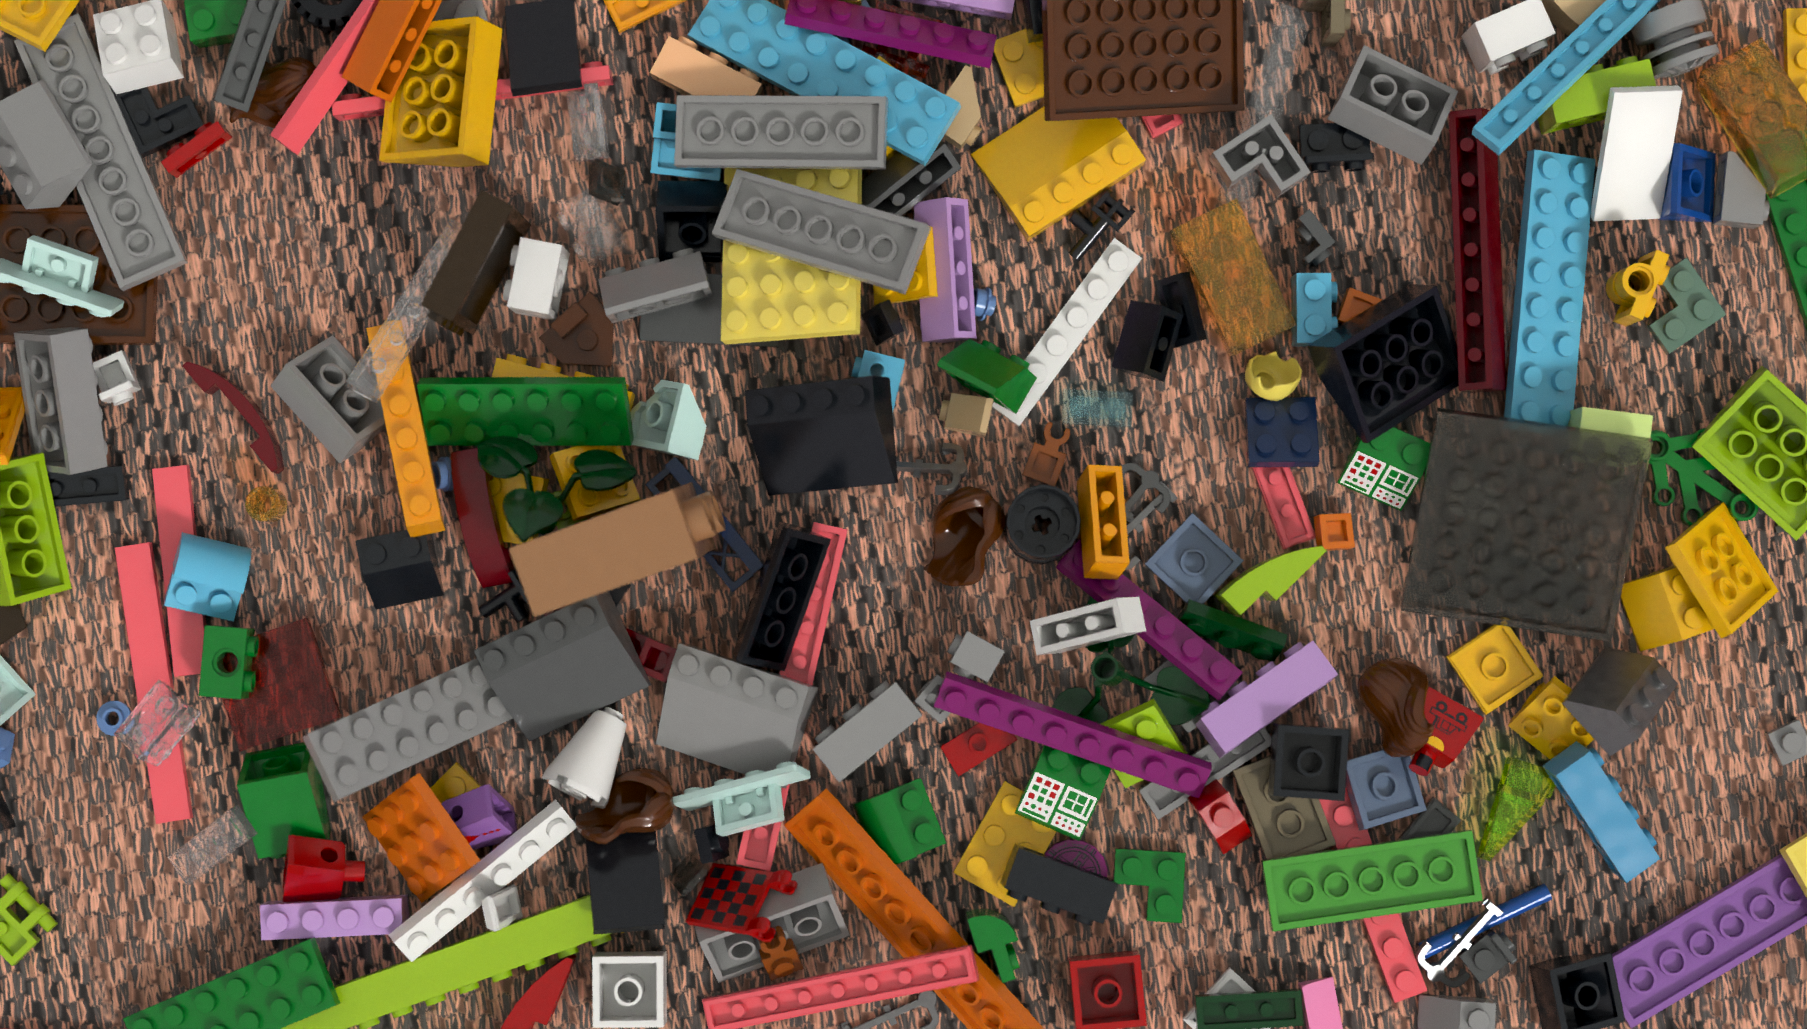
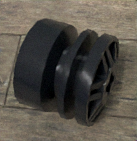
M1041 484L1029 487L1015 497L1006 513L1003 532L1006 543L1015 556L1027 563L1043 565L1057 561L1068 552L1079 534L1081 518L1077 504L1068 493L1056 486ZM1035 519H1039L1041 523L1047 522L1049 524L1045 530L1046 535H1042L1040 531L1034 532L1032 530L1036 523Z

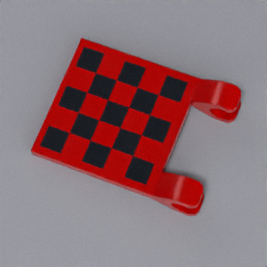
M713 863L690 910L686 923L692 926L745 934L764 942H771L776 930L770 928L771 922L768 918L757 917L770 888L783 894L792 895L798 883L791 880L792 873L787 870L769 872Z

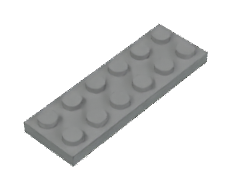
M677 95L674 166L677 168L886 169L888 98L886 96Z
M737 169L712 234L722 240L906 295L931 228L926 223Z
M476 658L308 733L302 738L334 803L513 718L489 685Z

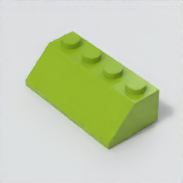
M44 453L11 457L8 465H0V606H13L72 589Z

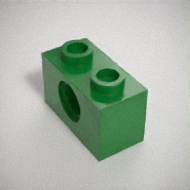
M205 625L199 696L230 699L249 698V692L254 691L256 684V673L251 671L252 657H257L259 650V637L254 636L255 628ZM229 652L233 653L238 660L237 668L233 672L227 671L223 665V659Z

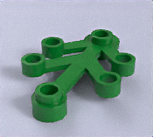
M1705 428L1698 429L1693 434L1672 438L1663 431L1651 430L1650 443L1652 441L1658 442L1660 451L1657 454H1653L1649 450L1648 458L1642 460L1651 464L1655 486L1652 492V500L1656 505L1661 507L1669 506L1675 500V492L1668 484L1667 464L1677 471L1684 507L1680 518L1686 526L1694 524L1687 519V512L1690 509L1697 512V520L1704 515L1698 505L1695 485L1721 503L1724 502L1731 516L1736 521H1748L1756 516L1758 506L1744 493L1734 494L1703 472L1716 469L1704 457L1685 460L1674 452L1692 447L1691 445ZM1662 489L1666 490L1669 494V499L1665 503L1661 502L1658 498V493ZM1738 501H1742L1746 505V510L1743 514H1739L1735 510V505Z

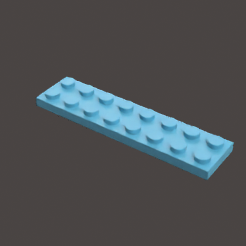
M709 0L688 33L691 41L724 57L741 68L755 73L758 77L794 96H886L888 98L887 146L926 166L961 109L960 102L832 34L784 24L787 11L767 0Z
M1535 149L1527 151L1503 428L1567 435L1568 422L1571 417L1570 411L1574 410L1595 159Z

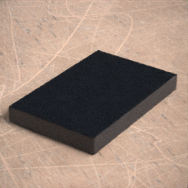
M545 0L505 6L510 86L513 97L582 87L574 0Z
M656 831L623 833L608 844H597L585 838L593 935L665 929Z

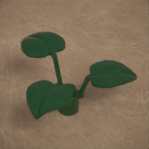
M500 436L487 439L477 445V460L480 467L486 473L497 478H512L521 472L525 478L527 489H514L503 500L505 518L512 531L522 543L537 533L546 534L555 529L556 524L563 516L564 502L576 481L580 480L581 485L590 491H607L629 482L637 474L635 468L620 456L606 450H589L576 457L574 468L577 472L571 475L562 494L557 499L552 493L537 490L534 493L531 473L528 467L537 463L538 455L533 446L528 442L515 437Z
M1090 597L1086 606L1096 604L1098 602L1094 600L1092 597ZM1133 634L1086 646L1093 653L1103 652L1095 657L1091 663V673L1096 679L1093 682L1095 697L1093 698L1091 693L1084 688H1068L1058 695L1052 708L1098 724L1109 720L1107 711L1098 705L1102 697V686H1116L1124 679L1154 691L1150 700L1155 699L1169 725H1181L1208 710L1210 698L1206 690L1176 666L1163 668L1158 673L1157 686L1125 672L1124 665L1112 655L1114 654V647H1124L1129 644L1135 635Z

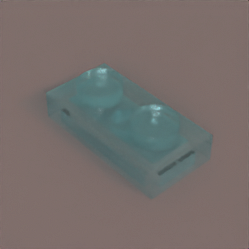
M1063 389L1061 424L1131 428L1133 392Z

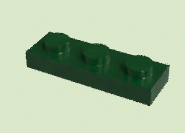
M1190 599L1178 617V620L1199 637L1202 636L1216 641L1226 648H1235L1252 654L1259 660L1274 662L1285 647L1288 636L1287 634Z
M1300 989L1194 995L1196 1029H1260L1304 1026Z

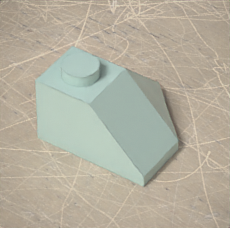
M661 380L653 388L655 393L646 402L639 401L631 410L634 435L632 445L678 457L698 460L707 426L691 388L688 384Z

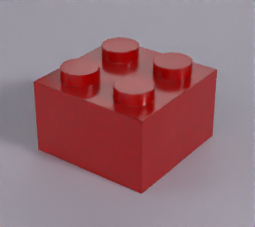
M1137 950L1067 957L1075 1029H1120L1147 1026L1141 959Z

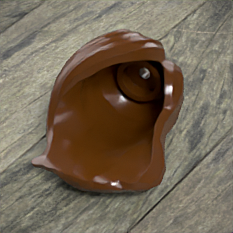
M291 57L277 64L265 61L248 113L229 106L230 122L233 123L237 119L247 118L264 126L275 128L316 69V66L302 57Z
M967 486L948 495L938 504L933 516L934 555L931 562L924 567V570L940 583L947 586H970L981 580L984 573L987 550L998 540L1005 527L1004 510L990 493L980 488Z
M1401 658L1383 659L1374 663L1364 671L1358 681L1360 700L1369 714L1378 722L1381 728L1384 753L1391 757L1412 756L1426 745L1434 730V726L1428 723L1424 714L1426 694L1429 689L1428 677L1416 664Z
M640 768L626 771L616 777L612 783L609 800L605 808L596 807L590 812L575 815L577 830L581 836L597 844H608L623 833L654 832L660 830L670 822L673 815L674 803L672 799L674 792L672 786L664 774L655 769Z

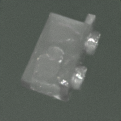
M598 83L584 84V91L567 94L574 158L576 162L608 159L610 154L601 88Z
M596 185L566 201L564 199L557 201L561 209L556 212L557 218L565 231L572 230L577 241L571 244L581 262L587 259L588 263L593 267L629 248Z
M158 679L114 735L138 759L157 767L170 756L177 743L193 728L201 712L196 707L187 704L167 683Z

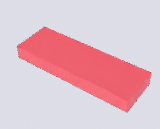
M1251 467L1282 549L1284 550L1316 538L1290 467Z

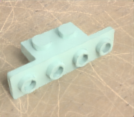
M32 235L27 238L22 265L0 258V283H13L22 286L23 290L28 293L45 294L54 297L60 304L67 306L77 305L86 308L90 314L98 317L112 316L121 310L124 304V300L92 290L99 257Z
M782 762L776 765V769L770 771L754 770L747 772L744 778L737 780L720 779L715 781L714 786L685 789L683 791L684 794L675 796L672 800L675 806L687 811L713 805L716 834L724 837L784 821L781 786L807 780L811 776L809 770L797 765L796 762Z

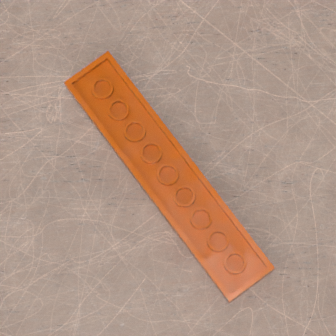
M827 788L784 824L787 830L818 864H824L827 874L903 958L968 945ZM975 952L974 956L980 978L978 981L933 990L967 1029H1044L1031 1015L1030 1011L1021 1004Z

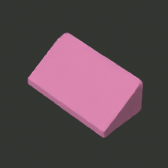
M1333 976L1298 982L1302 994V1007L1306 1028L1343 1029Z

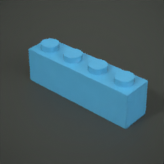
M1576 741L1545 763L1543 768L1611 871L1625 883H1628L1660 859L1653 848L1657 845V842L1645 827L1641 829L1636 822L1640 816L1628 801L1623 802L1618 793L1622 791V788L1611 774L1606 775L1602 770L1601 766L1605 763L1599 753L1593 747L1587 749Z

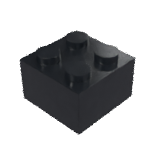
M1273 723L1268 793L1273 796L1345 801L1349 730L1335 727Z

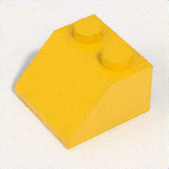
M1674 565L1616 586L1640 652L1682 641L1714 629L1708 622L1707 616L1697 599L1690 593L1683 576Z

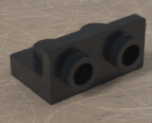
M1336 123L1303 124L1298 126L1300 157L1306 166L1309 167L1311 173L1330 172V166H1344V171L1349 172L1365 170V165L1374 161L1370 140Z

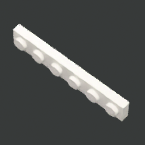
M1114 238L1025 359L1030 364L1028 370L1037 379L1017 414L996 403L992 404V408L1018 427L1021 425L1139 264L1142 257Z
M555 799L481 859V861L389 934V937L404 955L413 962L477 910L487 896L500 891L577 828L576 824Z

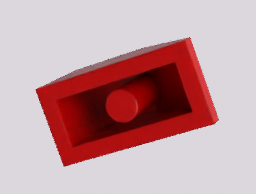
M1217 779L1203 788L1199 798L1193 796L1187 798L1223 855L1252 836L1245 818L1230 794Z

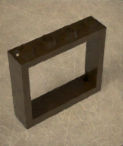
M481 189L420 304L429 310L426 317L461 337L464 331L474 335L510 266L513 246H519L520 237L525 238L531 226L514 206Z

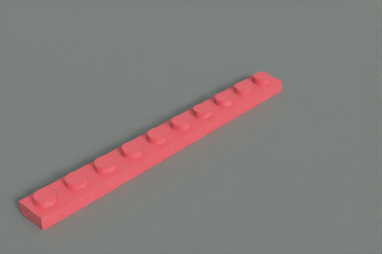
M813 522L812 532L827 537L831 541L785 671L780 670L779 675L813 686L848 529ZM790 784L786 788L781 787L783 810H785ZM782 821L743 831L736 864L770 872Z

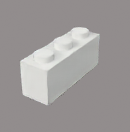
M1139 597L1115 598L1030 621L1036 655L1062 653L1146 631Z

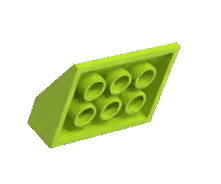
M1761 366L1739 388L1691 446L1797 541L1807 531V405L1769 370Z

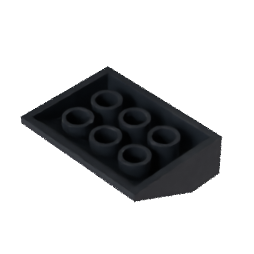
M1409 284L1308 345L1318 377L1363 443H1369L1459 386L1457 344L1437 285Z
M865 376L745 390L747 425L769 496L898 483L889 377Z

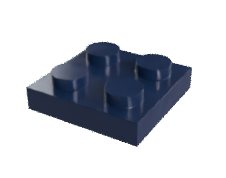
M1286 397L1279 401H1270L1264 398L1245 399L1248 467H1318L1320 461L1315 397Z

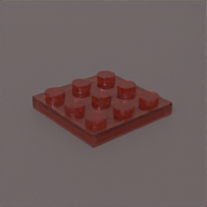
M304 618L255 635L259 637V650L257 657H252L251 671L256 673L254 691L249 692L248 699L222 698L239 751H244L342 717L309 618ZM231 652L226 654L223 659V665L227 671L233 672L238 665L237 657Z

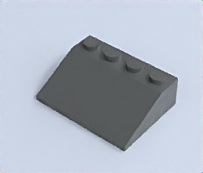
M609 591L570 604L474 650L489 685L528 741H532L651 686V682Z

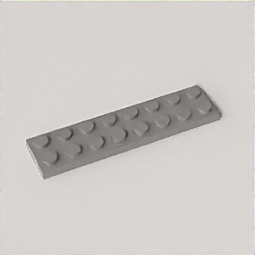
M77 13L68 17L46 52L20 39L15 40V45L32 84L38 81H45L93 163L76 187L119 288L125 291L187 264V259L118 104L114 91L102 75L99 55L80 14Z

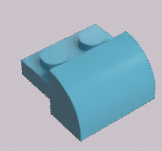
M657 102L650 173L721 181L722 168H677L674 166L676 104Z
M182 532L173 561V570L164 598V606L234 622L240 597L244 593L249 573L251 548Z

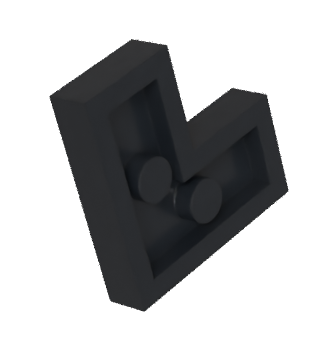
M148 87L117 95L114 92L143 158L194 135L195 131L204 125L190 95L158 109Z

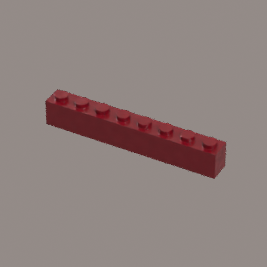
M1485 108L1449 112L1459 391L1470 393L1506 391L1498 155L1472 135L1473 127L1489 112Z

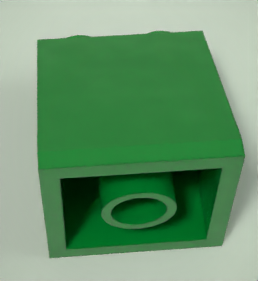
M305 742L246 753L237 788L258 859L267 857L278 859L286 856L289 835L329 840L331 827L322 778Z

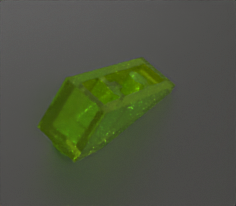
M1511 757L1506 758L1476 857L1490 861L1544 805L1545 799H1549L1552 796L1555 784L1543 767Z

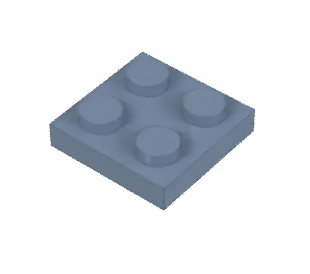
M1191 513L1144 565L1185 603L1190 599L1204 604L1244 560L1199 518Z
M1382 749L1347 760L1346 788L1359 830L1369 829L1427 810L1416 773L1409 768L1410 756L1391 757L1385 754Z

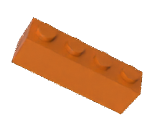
M379 0L342 78L370 94L392 102L442 0Z

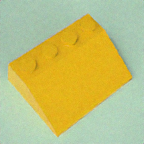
M478 16L431 22L392 102L385 100L379 161L384 163L448 167L489 165L502 28Z
M1044 107L971 154V157L1027 241L1141 168L1146 161L1118 118L1045 121Z

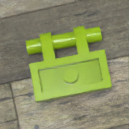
M8 873L0 880V885L7 891L0 898V955L11 966H14L41 940L32 929L39 924L48 933L58 922L49 914L51 910L44 903L40 905L27 892L29 888L22 881L17 882ZM16 901L29 914L23 921L9 908Z

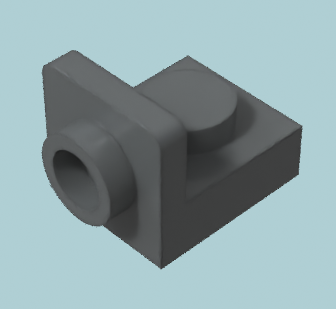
M1309 209L1295 221L1299 226L1295 231L1300 239L1307 246L1312 243L1316 248L1300 261L1304 267L1311 261L1315 266L1319 265L1332 254L1328 248L1335 243V240Z
M1490 929L1475 940L1468 950L1465 948L1457 955L1480 984L1507 963L1514 964L1517 961V958L1512 953L1516 947L1503 932L1498 935Z

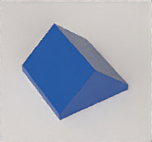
M1682 143L1673 144L1661 218L1658 220L1713 222L1716 153Z

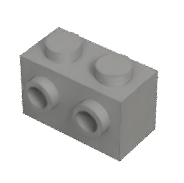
M965 631L963 636L956 634L947 650L952 655L950 662L955 664L953 672L973 680L974 676H977L986 682L990 680L1005 652L968 631Z

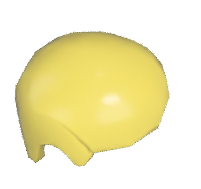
M1276 351L1266 355L1254 356L1248 361L1245 369V382L1247 386L1258 396L1270 401H1279L1289 396L1299 384L1302 376V369L1295 358H1290L1286 361L1282 360Z

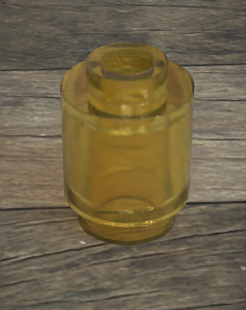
M259 486L249 492L245 500V507L247 513L253 519L263 522H275L284 516L287 510V500L280 490ZM267 499H271V508L269 509V511H267L264 507V503Z

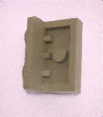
M1303 0L1301 3V12H1321V46L1335 47L1341 37H1344L1345 30L1350 29L1351 11L1350 9H1345V0Z

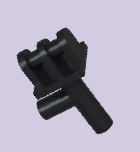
M1110 189L1091 208L1099 216L1094 223L1078 210L1068 220L1084 233L1069 251V254L1077 261L1082 259L1109 226L1118 232L1135 213L1134 209L1128 210L1122 205L1124 201L1121 198L1119 200L1115 199L1111 195L1113 191ZM1103 203L1111 208L1108 213L1101 208ZM1115 212L1122 218L1119 223L1112 218Z
M515 569L508 573L514 584L479 606V610L485 618H488L504 606H507L517 623L529 616L518 597L522 596L525 602L528 603L519 575Z

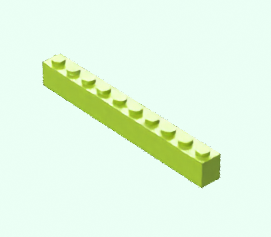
M590 895L520 919L499 931L489 930L422 954L413 962L408 959L336 985L334 987L341 1004L281 1029H347L359 1025L360 1029H367L379 1024V1017L392 1013L393 1018L413 1012L412 1005L425 1001L426 1006L434 1005L446 1000L445 993L456 989H458L459 994L470 992L480 987L478 981L491 977L493 983L506 979L513 975L512 969L523 965L526 971L546 964L545 957L557 953L559 959L579 952L578 945L591 942L592 947L611 941L610 934L612 933L593 935Z

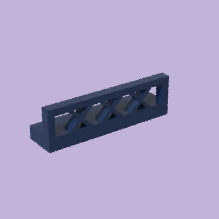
M677 457L669 461L665 465L666 468L645 484L653 495H657L661 492L656 485L671 473L680 486L692 482L697 495L705 493ZM722 513L726 527L725 531L719 532L724 538L723 552L710 551L703 556L729 589L734 592L759 572L764 564ZM728 544L735 553H727ZM712 555L722 556L721 566ZM726 557L740 558L749 569L735 582L725 572Z

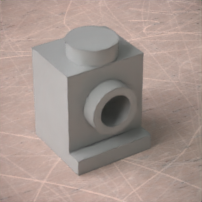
M936 674L932 680L927 681L917 693L918 697L914 702L932 720L942 724L950 712L934 707V700L943 680Z

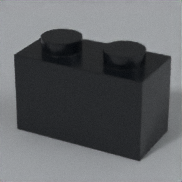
M1131 300L1118 346L1115 350L1112 367L1132 376L1164 382L1183 314L1162 305Z

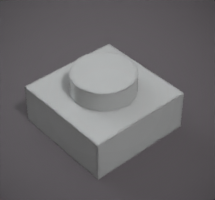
M1795 719L1765 733L1780 766H1784L1807 755V735L1799 719Z

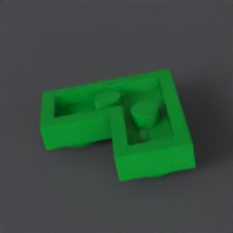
M1115 848L1113 880L1117 884L1148 886L1146 921L1182 923L1186 853Z

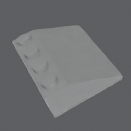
M678 643L667 678L656 744L742 774L754 770L770 771L776 769V765L779 763L795 762L818 687L749 664L740 663L735 659L690 644Z

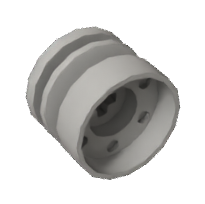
M1682 0L1646 14L1631 28L1637 46L1653 44L1655 47L1653 51L1641 58L1642 60L1650 58L1651 63L1660 61V64L1652 67L1654 79L1672 78L1703 66L1709 59L1720 54L1717 44L1703 48L1700 47V44L1714 37L1712 31L1695 33L1694 28L1708 19L1701 0Z

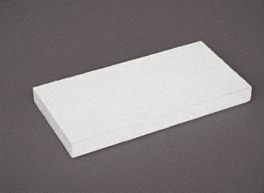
M1679 85L1610 88L1591 204V219L1593 221L1661 218L1683 92Z

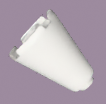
M604 707L603 711H594L547 767L542 779L549 780L548 783L551 786L580 801L588 796L593 799L592 806L605 808L609 800L627 724L621 721L623 715L609 707Z

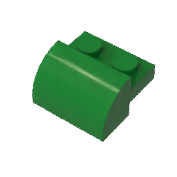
M921 778L914 779L852 804L860 825L895 864L905 862L917 857L921 853L946 844Z
M975 909L966 912L977 952L981 953L992 949L1002 983L1016 979L1013 970L1020 968L1013 945L1009 943L1018 941V937L1011 922L1001 913L991 909Z

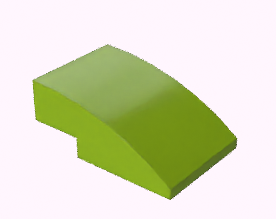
M1323 546L1294 550L1269 558L1242 572L1228 582L1214 596L1232 615H1242L1261 595L1267 601H1276L1327 550Z

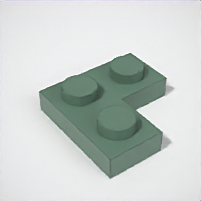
M1687 257L1670 268L1666 280L1661 285V288L1675 307L1649 324L1647 328L1665 354L1668 355L1726 315Z

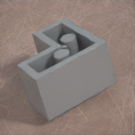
M1272 114L1214 151L1209 159L1228 188L1258 169L1276 198L1305 180L1311 173Z

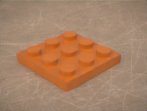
M420 773L406 781L362 817L367 824L369 832L377 838L386 851L390 862L397 867L406 880L408 888L418 897L421 903L481 861Z

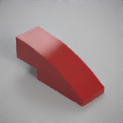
M570 955L563 958L538 978L515 1004L501 1029H532L535 1021L547 1026L552 1019L577 956Z

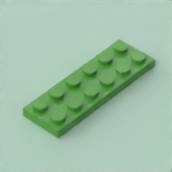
M1472 830L1261 860L1270 924L1273 932L1483 901Z

